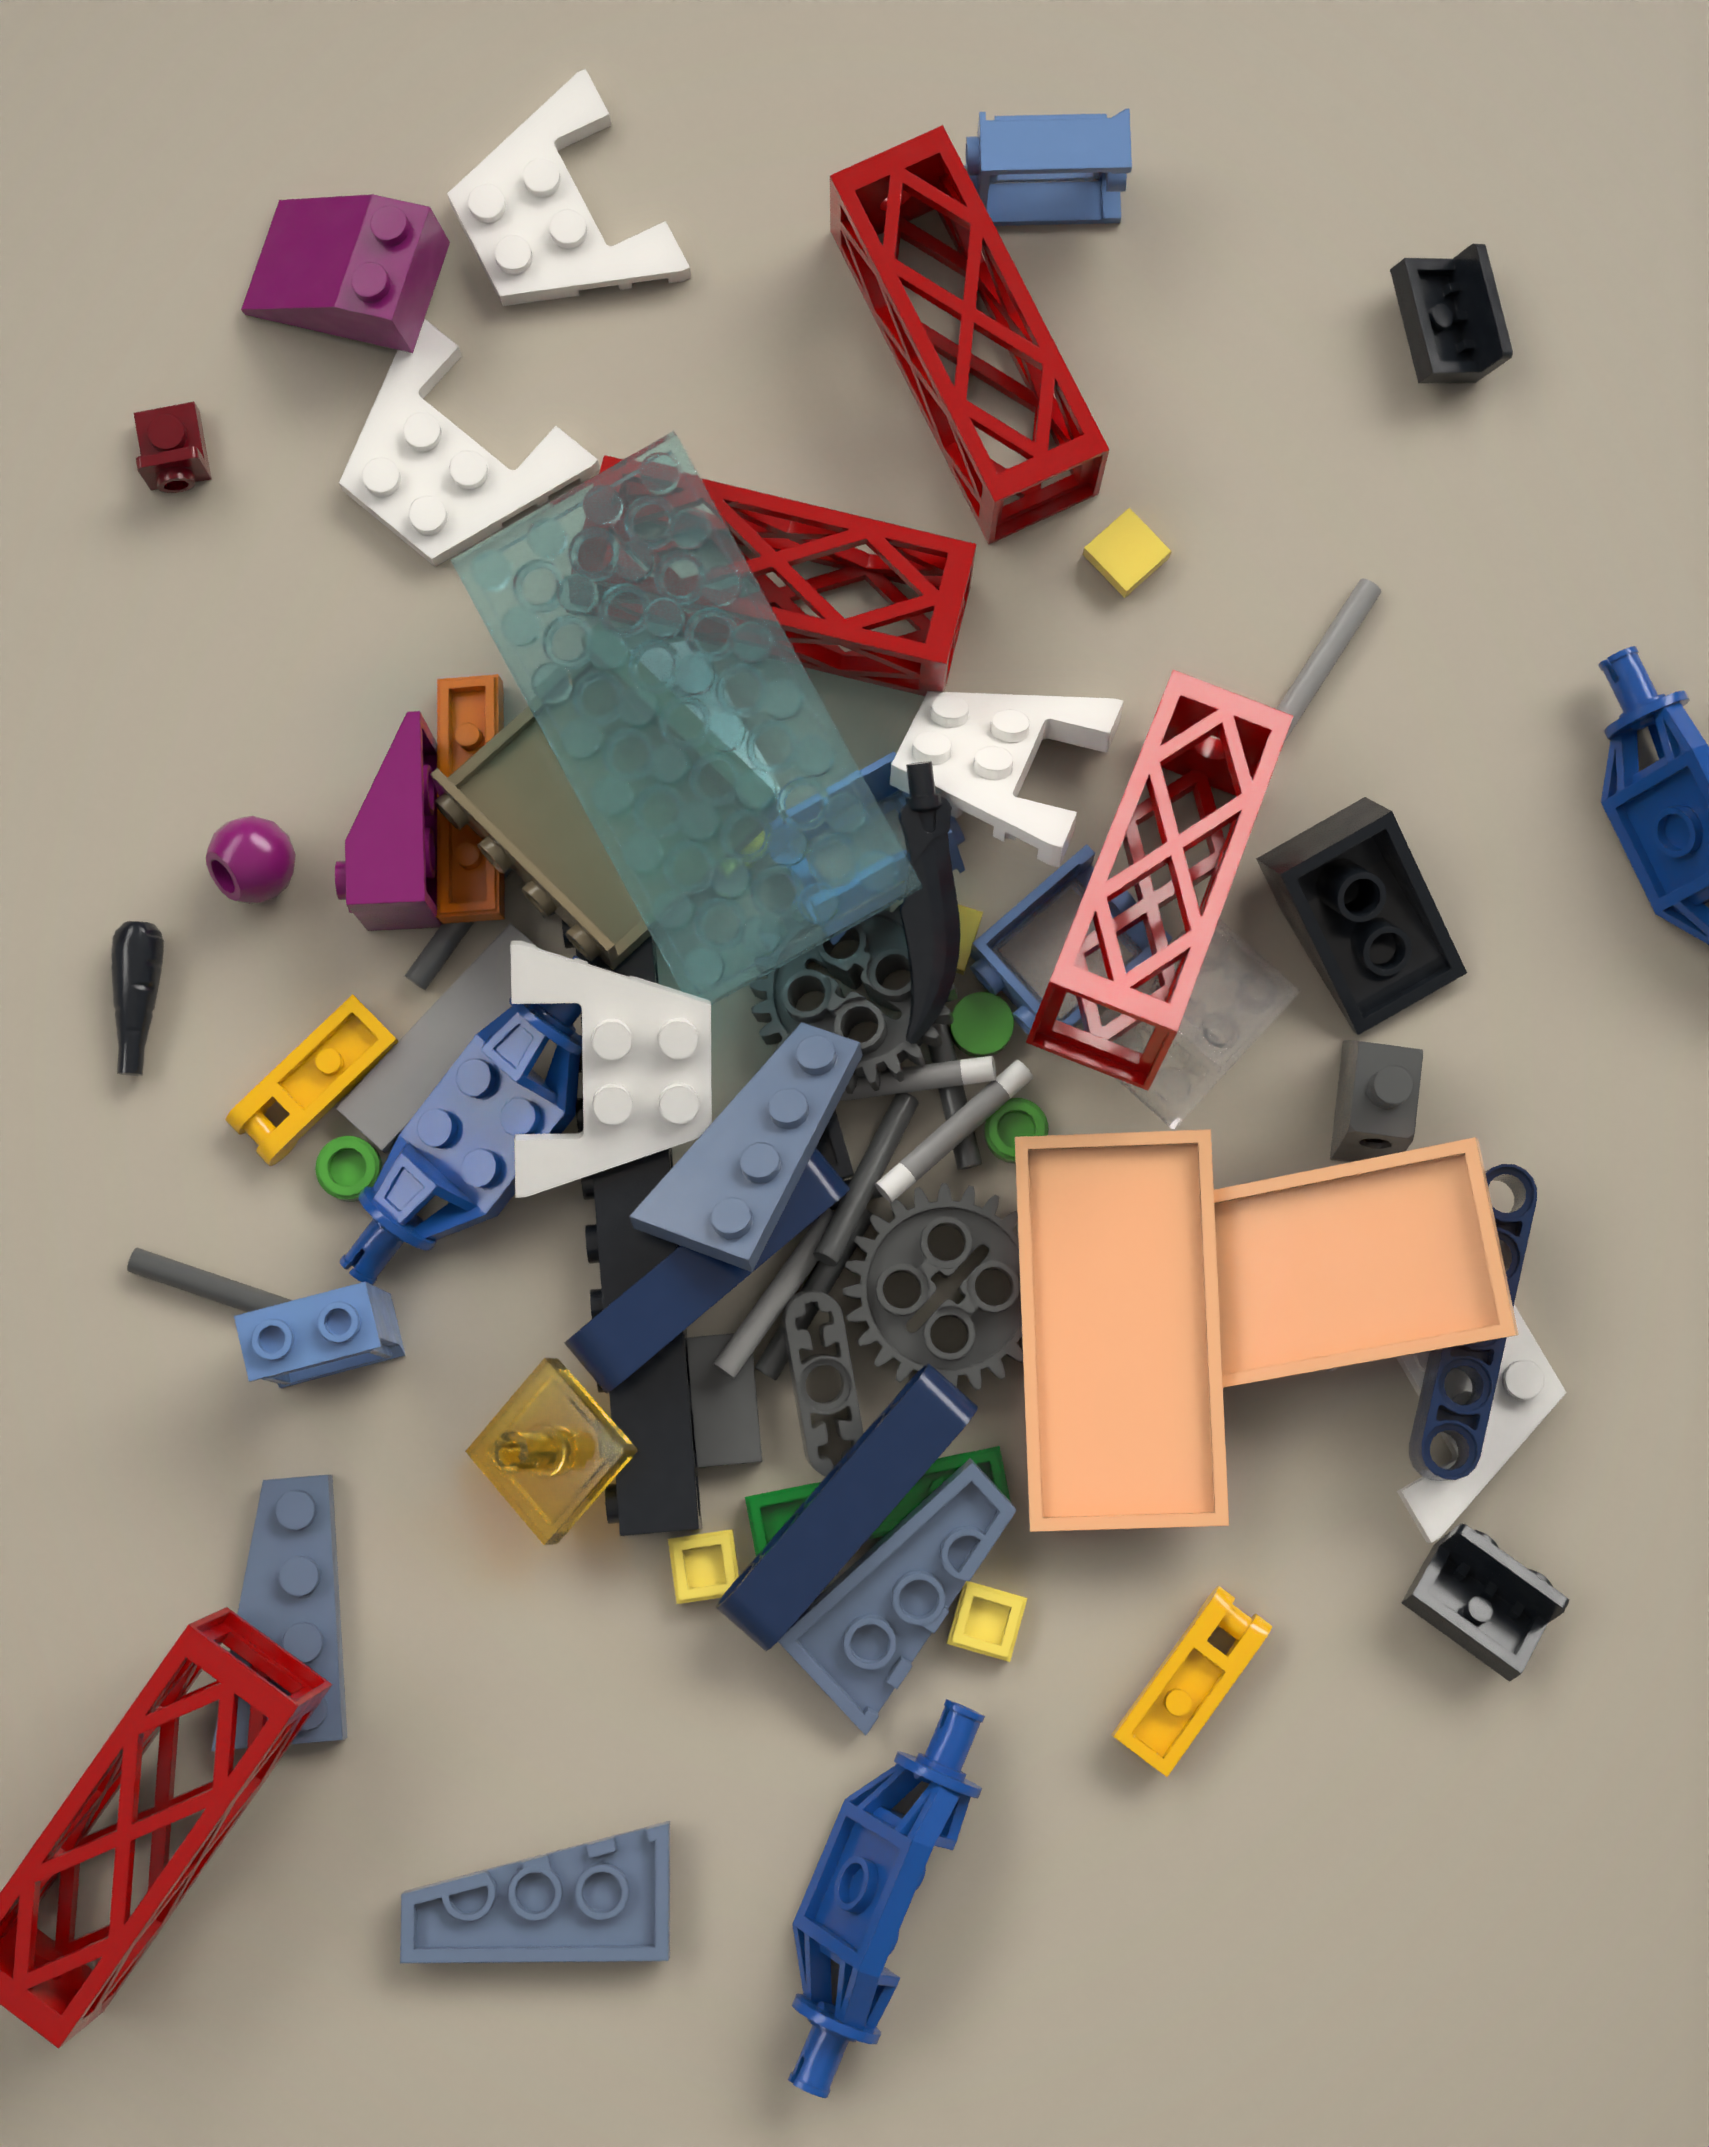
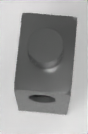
M1343 1041L1330 1160L1354 1162L1404 1152L1413 1142L1416 1127L1423 1062L1422 1049L1364 1041ZM1363 1139H1382L1383 1143L1369 1142Z

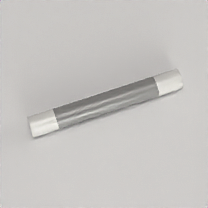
M992 1055L926 1064L923 1067L918 1065L903 1067L904 1080L902 1082L896 1080L886 1070L880 1073L881 1083L878 1091L872 1089L866 1076L858 1077L853 1094H847L845 1090L840 1101L996 1081L994 1057Z
M1015 1060L996 1077V1081H991L878 1180L875 1186L880 1194L888 1202H893L1028 1084L1033 1079L1030 1070L1021 1061Z

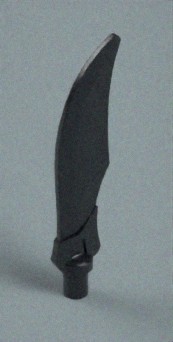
M932 761L906 765L910 796L905 798L906 804L900 809L898 815L907 849V863L910 866L907 889L900 907V914L910 967L911 1008L906 1041L911 1044H915L939 1017L952 989L960 951L959 908L948 839L952 807L948 800L941 796V793H936Z

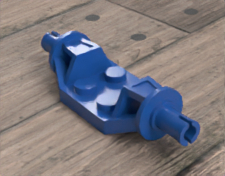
M1631 646L1607 657V660H1603L1598 664L1600 670L1604 672L1623 711L1619 719L1604 730L1607 739L1610 740L1601 804L1655 914L1709 945V908L1705 905V903L1709 902V746L1683 707L1690 701L1687 693L1683 690L1669 695H1658L1638 655L1637 647ZM1648 727L1659 760L1639 771L1637 731Z
M510 998L511 1007L474 1036L401 1131L374 1186L364 1187L359 1194L358 1200L363 1208L372 1216L373 1220L349 1251L339 1260L344 1269H349L351 1266L354 1267L349 1272L351 1276L360 1282H368L373 1285L377 1281L378 1275L404 1242L424 1251L431 1250L438 1239L497 1217L515 1194V1134H562L576 1115L582 1038L575 1032L576 1028L573 1026V1023L582 1013V1008L579 1004H512ZM550 1039L557 1046L546 1079L544 1080L532 1068ZM435 1195L449 1202L424 1221L417 1215Z
M949 1699L945 1700V1707L925 1755L918 1753L916 1757L897 1751L894 1762L897 1763L895 1766L844 1800L792 1926L803 1994H796L792 2007L808 2018L812 2027L795 2068L789 2075L788 2081L812 2095L828 2098L830 2086L849 2041H859L866 2044L878 2043L881 2031L876 2026L900 1980L899 1976L884 1967L887 1958L897 1944L899 1929L915 1891L924 1879L926 1864L933 1847L954 1849L970 1798L978 1799L982 1791L980 1786L965 1779L966 1773L961 1771L980 1723H983L985 1716ZM921 1781L929 1784L906 1814L892 1809ZM831 1959L839 1964L836 2005L832 2003Z

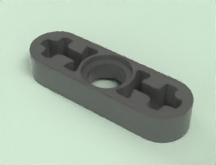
M805 1290L795 1294L783 1309L782 1327L805 1457L818 1473L826 1477L835 1467L831 1459L826 1455H818V1446L828 1443L826 1423L820 1420L812 1425L810 1414L828 1415L846 1407L848 1417L846 1419L834 1418L838 1436L843 1440H851V1447L862 1436L863 1427L842 1310L831 1296L816 1290ZM814 1302L817 1310L828 1312L829 1322L819 1326L821 1345L828 1347L835 1343L837 1354H814L800 1361L799 1350H813L810 1333L804 1328H797L795 1320L805 1315V1304ZM821 1365L834 1367L841 1377V1389L838 1395L828 1402L813 1401L807 1394L805 1386L808 1374L814 1368ZM848 1450L842 1452L841 1458L848 1452Z

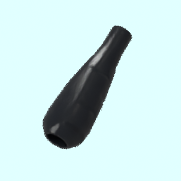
M139 921L124 922L115 931L112 938L113 1004L119 1047L117 1074L143 1075L145 1045L153 1017L152 1012L155 1009L164 955L162 933L153 923Z

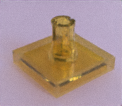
M544 1358L465 1452L542 1544L553 1545L558 1544L638 1452V1449L558 1358Z

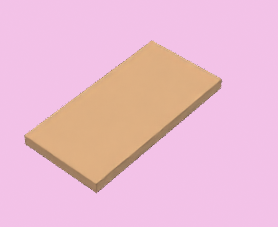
M1211 1129L1015 1137L1030 1532L1229 1526Z
M1476 1137L1214 1190L1223 1388L1519 1335L1479 1139Z

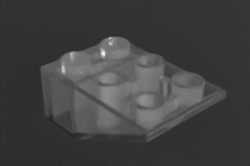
M1219 919L1178 1032L1149 1091L1122 1080H1117L1174 1131L1301 991ZM1185 929L1172 942L1186 934ZM1179 960L1174 963L1175 971L1179 963ZM1154 976L1135 990L1151 995L1161 988L1158 976ZM1108 1008L1100 1017L1102 1027L1122 1013ZM1141 1022L1113 1042L1143 1053L1155 1026Z

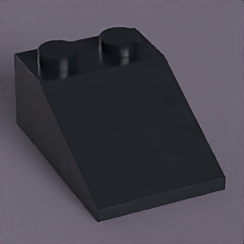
M1364 797L1256 858L1283 915L1353 1032L1357 1035L1467 974L1393 812L1382 805Z

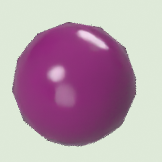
M248 816L226 822L213 834L205 858L210 876L225 896L233 901L253 904L276 898L288 887L294 873L296 854L289 835L275 822L255 816Z

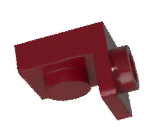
M194 401L134 413L141 456L136 457L137 470L151 491L159 490L165 493H179L193 488L195 482L212 479L200 410Z

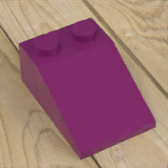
M374 194L279 200L241 310L247 316L413 353L450 241L429 206Z
M420 711L406 712L345 839V861H336L335 888L338 900H346L349 913H353L367 931L439 928L442 925V922L437 918V807L434 804V801L437 799V790L430 775L437 769V742Z

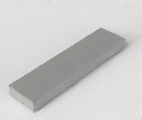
M511 923L336 1107L343 1116L384 1153L395 1144L401 1131L474 1036L511 1007L509 1002L511 998V941H524L533 944Z

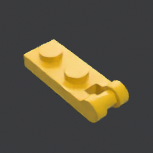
M352 994L236 1104L225 1120L239 1135L247 1133L258 1145L256 1153L269 1166H273L287 1156L298 1140L351 1091L399 1041ZM276 1101L290 1114L277 1127L265 1116L267 1109Z
M1217 1586L1205 1600L1194 1620L1111 1734L1166 1777L1171 1773L1272 1629V1625L1258 1614L1249 1617L1233 1605L1235 1597L1220 1586ZM1217 1626L1235 1638L1233 1645L1226 1655L1207 1641Z

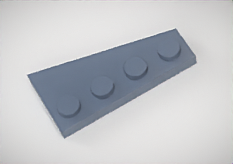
M801 1022L629 1216L634 1229L753 1272L863 1056L860 1042Z
M969 1458L824 1590L778 1641L865 1736L878 1719L879 1711L895 1688L898 1689L912 1668L913 1660L931 1633L935 1634L949 1613L948 1608L966 1581L971 1580L1016 1513L1015 1506L978 1465Z
M329 1474L263 1480L237 1613L241 1618L333 1684L291 1744L336 1741L347 1738L333 1475ZM230 1650V1653L233 1656L242 1661L248 1667L251 1666L249 1662L244 1660L234 1651ZM271 1679V1684L276 1686L286 1695H291V1693H289L287 1690H285L283 1687H281ZM238 1697L235 1749L247 1748L250 1704ZM217 1723L211 1751H215Z
M670 1821L404 1891L401 1894L400 1963L669 1961Z

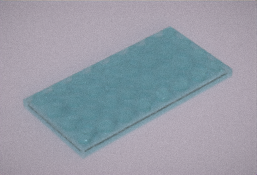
M675 431L670 432L451 559L462 583L682 992L708 1000L713 1005L924 887Z

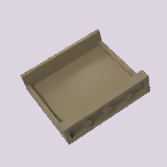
M599 623L582 639L585 651L583 658L447 778L438 768L430 775L439 795L434 804L443 816L458 830H461L467 824L482 839L477 846L486 859L503 874L511 868L526 883L521 888V891L529 902L547 918L555 912L570 927L565 934L573 946L586 959L592 962L599 956L614 970L765 831L767 827L778 819L780 814L778 794L612 633Z

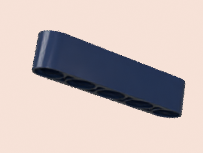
M815 1148L753 1272L850 1190L848 1185L817 1148ZM679 1246L564 1343L604 1392L608 1394L752 1272Z
M1501 1164L1485 1171L1488 1186L1492 1180L1501 1181L1507 1184L1514 1195V1205L1509 1213H1502L1492 1206L1512 1305L1514 1307L1537 1203V1187L1533 1177L1525 1169L1515 1164ZM1507 1337L1430 1351L1409 1442L1410 1461L1414 1469L1421 1476L1435 1481L1457 1480L1468 1476L1476 1468L1481 1457ZM1452 1369H1459L1465 1372L1471 1380L1472 1394L1464 1405L1453 1402L1446 1394L1444 1388L1445 1378ZM1440 1432L1450 1435L1456 1441L1458 1447V1458L1455 1464L1447 1470L1439 1467L1432 1460L1430 1454V1444L1433 1438Z
M929 1363L924 1365L733 1582L717 1603L716 1608L763 1650L768 1651L959 1435L976 1413L978 1406Z

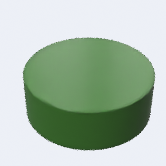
M976 992L965 996L957 1003L952 1012L954 1021L953 1024H950V1031L953 1042L963 1053L976 1058L994 1056L1007 1046L1013 1032L1014 1019L1011 1009L1003 999L992 993Z
M1011 1098L986 1120L984 1125L986 1145L998 1159L1016 1164L1015 1137L1047 1136L1049 1131L1047 1118L1040 1107L1032 1101L1023 1098Z
M342 1136L331 1140L322 1148L316 1160L315 1170L319 1184L328 1194L342 1201L354 1202L359 1201V1194L364 1187L374 1186L383 1168L379 1153L368 1142L355 1136Z

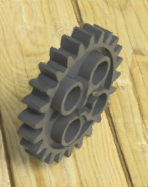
M804 902L808 919L800 923L793 917L785 915L783 921L789 935L785 939L770 934L766 937L775 956L756 957L754 961L759 971L768 978L750 982V989L754 996L765 1000L753 1006L751 1010L757 1022L768 1023L759 1033L766 1045L779 1043L775 1051L801 1022L848 1038L851 1029L861 1022H873L878 1025L876 1034L870 1040L860 1043L863 1056L845 1089L847 1094H853L858 1077L866 1076L872 1089L878 1091L881 1083L880 1073L886 1070L896 1080L902 1082L904 1080V1072L901 1066L903 1061L909 1059L914 1064L923 1067L926 1065V1062L919 1047L923 1043L935 1047L942 1046V1039L933 1027L934 1024L947 1025L953 1024L954 1021L951 1010L944 1006L939 1017L929 1030L915 1044H911L906 1041L911 1008V981L899 990H889L882 987L885 978L890 973L896 970L910 972L906 939L900 914L902 903L893 912H890V907L852 927L846 931L836 944L832 945ZM855 940L860 943L857 951L846 959L830 957L833 948L839 942ZM811 962L818 963L825 967L834 978L851 989L856 990L863 983L869 998L873 1002L887 1009L900 1011L902 1013L901 1017L896 1020L891 1019L883 1014L876 1005L857 992L851 991L845 998L835 979L812 969L808 970L807 965ZM955 984L952 985L946 1002L958 999ZM810 991L825 993L823 1002L816 1009L804 1012L796 1009L798 1000L804 994Z
M942 1183L937 1201L929 1203L923 1190L918 1187L914 1190V1208L907 1210L899 1200L895 1199L893 1202L890 1201L891 1211L895 1218L890 1223L874 1214L869 1218L872 1227L878 1234L875 1240L856 1236L854 1243L867 1255L865 1261H846L845 1268L861 1276L860 1284L843 1288V1295L861 1299L862 1307L848 1314L847 1320L848 1322H867L869 1329L862 1334L857 1343L859 1346H865L878 1341L882 1349L874 1362L877 1367L887 1363L892 1358L900 1362L896 1373V1381L902 1382L912 1370L919 1371L924 1365L929 1363L955 1387H957L958 1376L966 1375L970 1385L974 1390L981 1389L982 1384L981 1370L986 1367L997 1378L1003 1379L1006 1377L1001 1358L1005 1355L1023 1363V1350L1017 1344L1022 1337L1019 1238L1013 1231L1018 1222V1213L1016 1210L1003 1219L996 1216L999 1196H992L982 1208L975 1205L974 1186H968L961 1201H952L947 1183ZM951 1226L959 1231L964 1241L963 1252L959 1257L954 1260L943 1261L932 1255L929 1251L927 1240L930 1232L936 1227ZM985 1245L989 1250L988 1255L958 1288L959 1293L964 1297L958 1305L950 1299L944 1301L916 1332L911 1333L907 1331L906 1323L932 1297L937 1289L931 1278L937 1273L943 1278L950 1277L978 1246ZM993 1269L999 1270L1006 1275L1011 1286L1010 1296L1006 1302L993 1306L987 1305L979 1299L975 1290V1282L981 1272ZM898 1272L909 1273L915 1277L921 1290L918 1301L911 1307L904 1309L896 1308L889 1304L883 1293V1285L886 1279ZM940 1317H956L966 1327L967 1340L963 1348L958 1352L944 1353L932 1343L930 1336L931 1327Z

